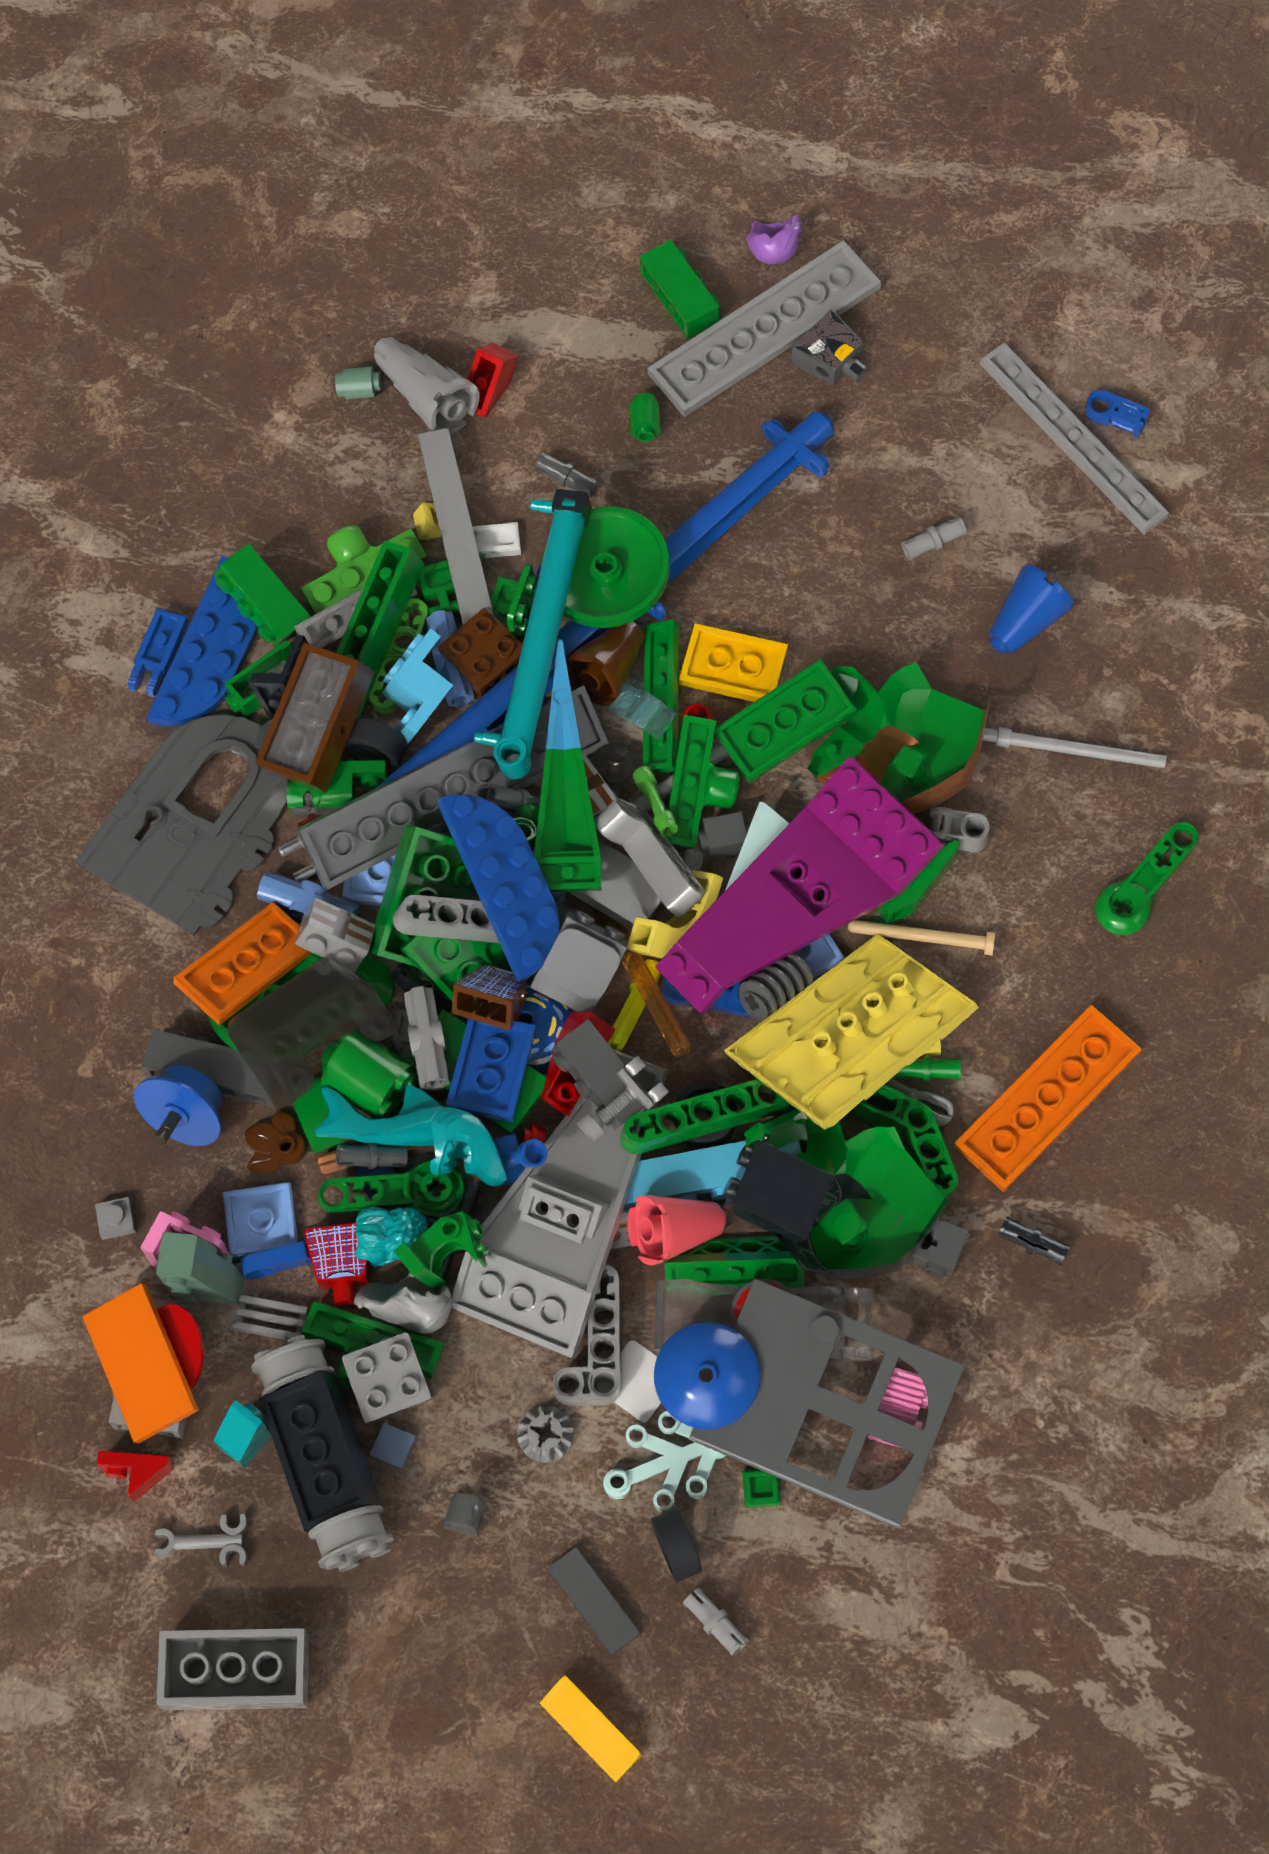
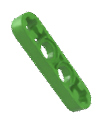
M412 598L409 600L369 694L372 708L380 714L391 713L397 708L394 701L386 699L384 703H380L378 696H383L382 692L386 687L383 679L387 675L385 672L387 666L396 663L399 658L406 661L401 656L407 648L397 647L395 644L396 640L401 636H409L414 640L419 633L422 636L425 633L427 627L426 618L429 617L427 605L420 599ZM414 610H419L420 616H415L412 623L413 628L409 627V614H413Z

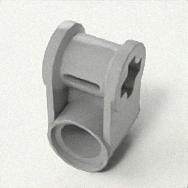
M933 807L930 809V831L942 842L948 844L957 839L960 845L959 850L971 853L982 851L987 846L990 826L988 819L984 815L953 810L947 807ZM971 829H977L981 831L982 834L979 836H970L967 833V831Z

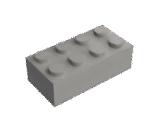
M304 1628L159 1631L156 1705L163 1711L308 1708L310 1635Z

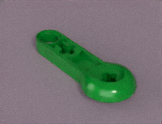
M1181 822L1172 826L1128 878L1108 885L1099 893L1095 900L1094 912L1097 921L1105 930L1117 935H1129L1137 933L1146 925L1150 917L1154 896L1196 847L1198 832L1193 825ZM1178 832H1185L1191 837L1192 841L1187 846H1180L1174 841L1173 836ZM1168 850H1170L1173 854L1170 856L1168 864L1163 865L1161 868L1156 865L1157 860L1163 859ZM1128 905V913L1123 912L1121 915L1116 913L1117 906Z
M430 1161L421 1163L404 1174L328 1179L320 1186L317 1200L320 1207L327 1212L361 1211L364 1207L372 1206L382 1209L412 1207L422 1214L440 1217L446 1211L455 1210L463 1199L464 1184L461 1175L455 1168H453L451 1173L443 1175L442 1178L431 1174ZM432 1181H438V1186L441 1184L444 1186L438 1197L432 1195L433 1191L430 1193L427 1191ZM350 1185L353 1186L352 1193L361 1192L364 1185H369L370 1191H376L377 1193L372 1196L371 1201H366L364 1195H354L353 1203H348V1186ZM328 1187L340 1189L343 1194L342 1201L338 1204L328 1203L323 1196L325 1189Z

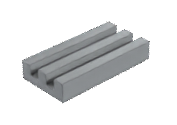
M240 1295V1304L236 1311L237 1317L232 1328L234 1331L288 1340L301 1335L309 1308ZM247 1306L300 1315V1317L295 1319L247 1310ZM244 1318L297 1327L295 1333L243 1322Z

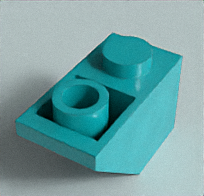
M235 1400L230 1406L213 1441L220 1450L245 1469L272 1435L266 1427L268 1424L261 1411L249 1402L243 1406Z

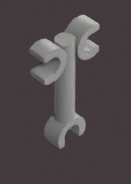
M240 1514L239 1526L229 1528L228 1516L222 1515L220 1526L226 1534L174 1535L168 1529H158L155 1531V1536L158 1538H168L169 1544L164 1549H155V1554L165 1558L171 1556L175 1550L223 1548L219 1555V1560L223 1567L228 1566V1556L234 1552L239 1553L240 1565L246 1566L248 1555L242 1547L244 1545L243 1534L248 1528V1519L245 1514Z

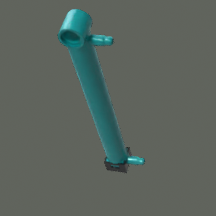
M556 489L553 501L540 499L530 502L532 510L553 514V520L502 734L490 732H476L474 734V741L476 743L495 746L494 757L501 773L509 779H520L531 768V749L583 528L588 527L592 506L587 492ZM510 755H519L514 761H506Z

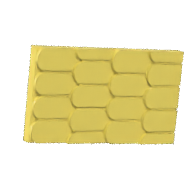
M877 933L724 1051L742 1068L749 1071L762 1081L764 1085L771 1088L789 1104L809 1117L815 1124L826 1130L828 1127L834 1126L863 1099L866 1101L902 1068L912 1064L940 1038L943 1040L975 1012L978 1006L971 999Z

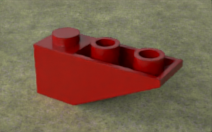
M591 1011L571 1012L554 1046L588 1019L607 1043L615 1029ZM552 1052L541 1099L566 1116H569L580 1094L574 1086L576 1080L569 1071L563 1072L557 1066L553 1059L555 1054Z

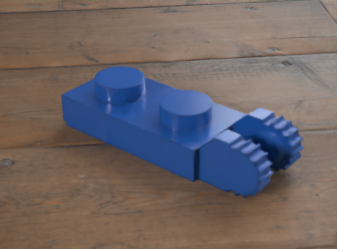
M160 608L156 609L134 659L135 665L128 681L129 690L137 691L143 680L144 670L152 672L146 688L147 695L152 697L157 695L163 676H166L188 625L187 616Z

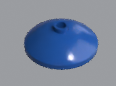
M700 1322L678 1330L664 1343L655 1362L654 1385L661 1404L676 1420L693 1428L717 1429L735 1422L751 1407L759 1389L760 1369L756 1354L751 1345L737 1331L719 1323ZM708 1368L713 1372V1378L710 1382L701 1381L699 1374L702 1369Z

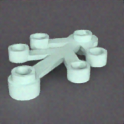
M667 1411L659 1416L658 1426L663 1433L673 1434L675 1432L689 1439L693 1427L679 1422ZM666 1417H672L676 1423L672 1428H665L662 1425V1421ZM632 1425L626 1431L627 1443L633 1448L643 1447L663 1456L628 1471L623 1469L610 1470L604 1477V1490L613 1499H623L630 1493L632 1485L669 1470L662 1489L657 1491L653 1497L655 1509L665 1513L674 1507V1495L688 1461L701 1456L695 1476L690 1477L686 1482L687 1494L693 1499H700L707 1492L706 1482L715 1460L722 1459L726 1455L696 1442L680 1447L646 1433V1430L641 1425ZM633 1431H640L643 1434V1438L639 1442H633L630 1439V1434ZM614 1477H621L624 1480V1485L621 1488L612 1487L611 1480ZM695 1481L702 1483L703 1490L700 1493H693L690 1490L691 1483ZM666 1495L670 1498L671 1502L667 1507L658 1505L657 1500L660 1496Z

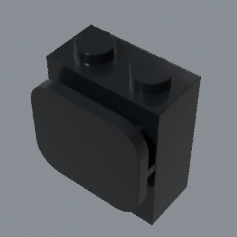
M759 1139L750 1143L749 1146L744 1145L736 1161V1164L740 1165L736 1177L731 1176L724 1188L723 1196L727 1198L723 1207L730 1210L735 1216L764 1230L774 1231L795 1242L806 1240L834 1175Z

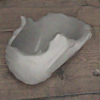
M409 1273L399 1283L368 1282L355 1295L354 1304L359 1309L362 1307L367 1308L373 1317L383 1319L393 1325L404 1327L419 1334H432L442 1328L447 1322L452 1309V1298L450 1290L446 1285H443L436 1292Z

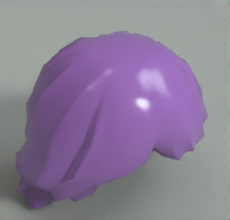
M795 215L788 221H784V223L762 224L760 222H753L751 224L752 229L745 237L746 242L756 259L764 264L774 265L788 262L797 250L798 237L802 232L800 228L802 221H799V216Z

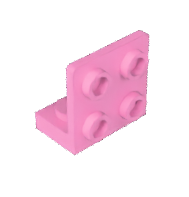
M160 1211L140 1247L150 1264L156 1268L163 1232L198 1235L218 1247V1256L222 1257L223 1254L229 1253L225 1247L226 1244L220 1239L221 1235L206 1226H203L201 1230L189 1225L191 1221L187 1217L177 1212H172L171 1215Z

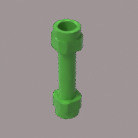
M643 766L636 769L633 773V778L639 791L644 792L655 815L653 821L660 836L670 837L678 831L677 823L672 812L667 811L656 789L657 781L651 768Z

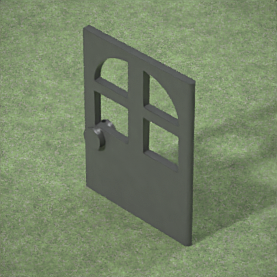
M754 1279L734 1330L748 1341L758 1360L760 1383L755 1400L747 1412L735 1422L717 1429L693 1428L689 1440L900 1529L965 1366ZM839 1334L885 1352L864 1405L818 1386ZM898 1359L905 1361L913 1367L925 1386L928 1398V1416L924 1430L877 1411ZM809 1409L854 1428L833 1481L787 1462ZM868 1434L914 1453L905 1470L889 1484L867 1491L847 1488Z

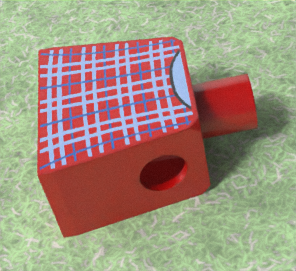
M356 1223L304 1229V1236L317 1283L320 1289H333L334 1304L337 1306L354 1304V1286L366 1285L369 1282L370 1261L361 1260L355 1256V1250L358 1247V1239L355 1233Z

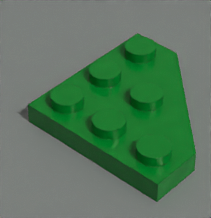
M413 935L400 948L450 1004H452L454 983L480 966L491 965L505 970L510 967L500 943Z

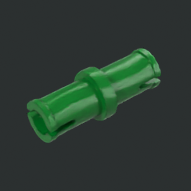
M923 1055V1058H917L912 1064L902 1068L893 1076V1079L923 1078V1082H930V1079L961 1080V1058L934 1059L930 1058V1055Z

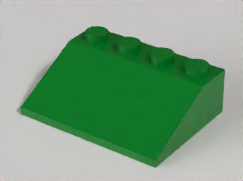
M405 825L377 915L368 952L417 967L400 949L413 935L399 932L393 924V914L404 899L410 895L481 900L453 838L419 827ZM438 913L442 921L450 923L447 915ZM471 916L472 921L476 925L483 926L478 917Z

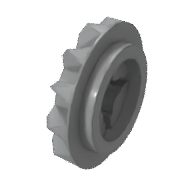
M540 1405L538 1408L528 1411L519 1423L517 1439L521 1450L526 1456L534 1461L547 1463L560 1459L568 1452L573 1442L574 1433L572 1424L566 1414L556 1407ZM551 1421V1432L559 1439L547 1438L545 1443L543 1442L542 1446L539 1447L540 1436L532 1428L536 1430L537 1428L543 1429Z

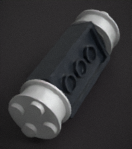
M298 1335L288 1339L285 1342L286 1346L257 1353L254 1356L255 1362L252 1364L251 1369L254 1374L260 1376L264 1388L259 1400L305 1532H309L308 1536L311 1540H316L322 1557L318 1561V1565L320 1568H326L327 1570L338 1567L339 1572H344L359 1565L358 1560L368 1556L376 1558L390 1552V1544L394 1541L392 1534H386L380 1517L384 1509L343 1392L335 1375L334 1368L328 1367L324 1358L323 1350L326 1348V1344L321 1339L306 1340L305 1335Z

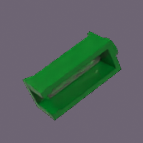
M287 640L224 683L228 694L225 700L235 713L240 711L246 719H249L251 714L262 707L248 682L252 673H282L292 649Z

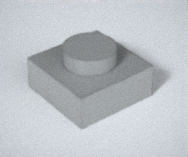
M129 1197L95 1204L99 1233L102 1240L136 1233L132 1204Z

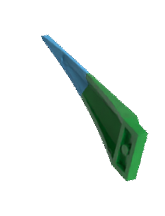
M559 638L556 648L534 856L550 892L602 891L601 855L562 640Z

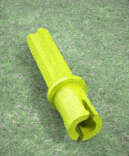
M647 959L636 982L630 984V993L612 1026L615 1031L608 1042L612 1049L617 1051L624 1049L648 1000L654 998L653 990L661 976V973L655 968L659 962Z

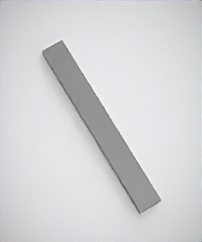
M1005 342L981 359L980 365L1143 535L1168 518L1169 512Z
M444 428L418 434L419 444L462 624L464 625L483 608H486L494 616L449 429Z

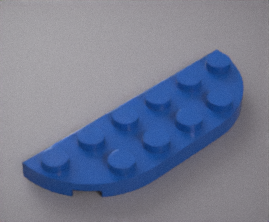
M222 556L216 570L229 558ZM214 574L146 717L148 723L160 726H181L188 723L187 721L196 719L204 714L208 716L225 701V697L228 696L224 683L240 673L257 636L258 627L250 618L248 619L238 610L237 602L230 594L224 593L219 588Z
M450 795L441 797L437 804L517 983L524 981L544 965V961L559 932L557 907L522 829L506 811L490 801L475 796Z

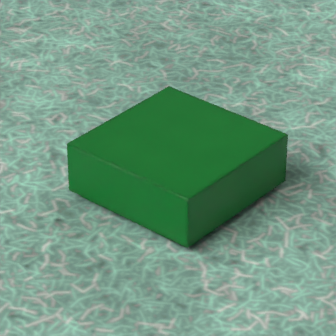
M761 1470L742 1471L745 1509L780 1506L778 1477Z

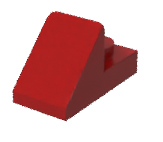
M98 1451L96 1465L106 1472L105 1476L125 1479L127 1478V1473L130 1474L128 1497L134 1502L173 1471L174 1462L169 1456Z

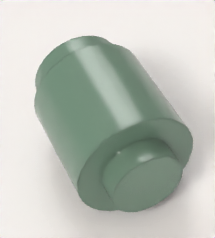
M373 366L343 369L342 372L335 373L338 398L345 397L346 400L376 397L377 391H381L382 388L380 373L374 372Z

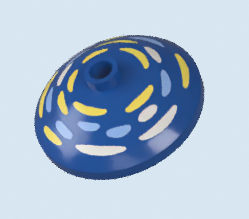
M527 980L525 1006L516 1022H520L524 1017H530L532 1019L530 1024L536 1025V1034L528 1065L544 1075L548 1072L555 1041L570 1013L575 1011L530 988L531 981Z

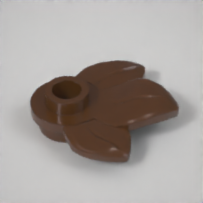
M277 1111L271 1120V1124L257 1123L245 1132L246 1142L256 1151L247 1165V1169L253 1173L271 1174L282 1164L293 1165L300 1162L305 1155V1141L297 1133V1123L290 1114ZM291 1143L290 1149L284 1151L285 1147Z

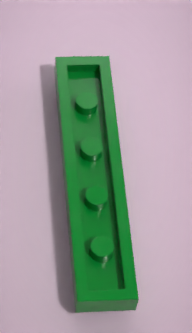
M674 619L645 625L643 766L650 767L653 774L657 775L674 771L678 748L679 623Z

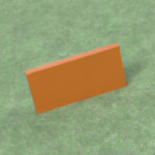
M272 902L174 976V984L220 1026L310 956L312 952L295 945L300 925Z
M140 1283L82 1316L134 1443H141L199 1411L146 1284Z

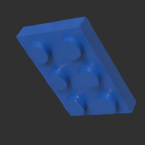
M468 1018L446 1107L467 1111L474 1116L513 1123L536 1034V1025L515 1022L512 1029L508 1031Z

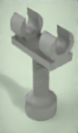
M639 1056L635 1057L617 1073V1076L626 1085V1090H623V1093L621 1092L618 1097H615L597 1115L591 1116L586 1113L576 1122L593 1143L605 1134L603 1131L604 1124L617 1115V1112L619 1113L620 1110H623L625 1106L630 1104V1101L637 1098L646 1110H649L669 1092L661 1082L646 1095L637 1086L632 1078L646 1067V1064Z

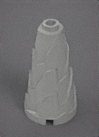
M393 337L382 338L376 343L374 347L376 363L392 380L394 387L409 402L408 405L431 431L448 428L450 435H452L467 424L462 419L466 413L473 417L479 403V391L477 386L471 381L465 379L448 366L446 368L427 354L422 355L409 345L402 344Z

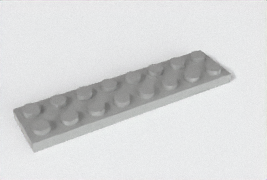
M843 240L647 368L648 375L678 411L686 417L791 348L830 309L840 316L881 288V281Z

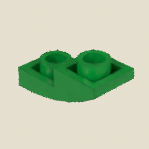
M319 1077L287 1090L314 1154L345 1141L344 1138L317 1137L315 1134V1128L327 1118L329 1112L321 1092L323 1087L320 1084Z

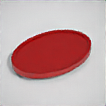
M167 1304L157 1309L192 1391L200 1378L203 1368L204 1344L202 1334L195 1318L188 1310L178 1305Z

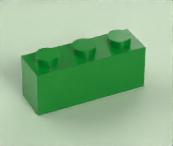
M669 240L639 256L640 274L687 340L719 322L720 302L714 293L707 291L701 274L697 270L693 271L689 266L687 255L682 248L677 249L672 240Z
M249 543L223 562L214 573L219 588L224 593L230 594L233 597L241 614L248 619L250 618L258 627L260 636L267 643H272L275 648L296 633L295 625L311 617Z

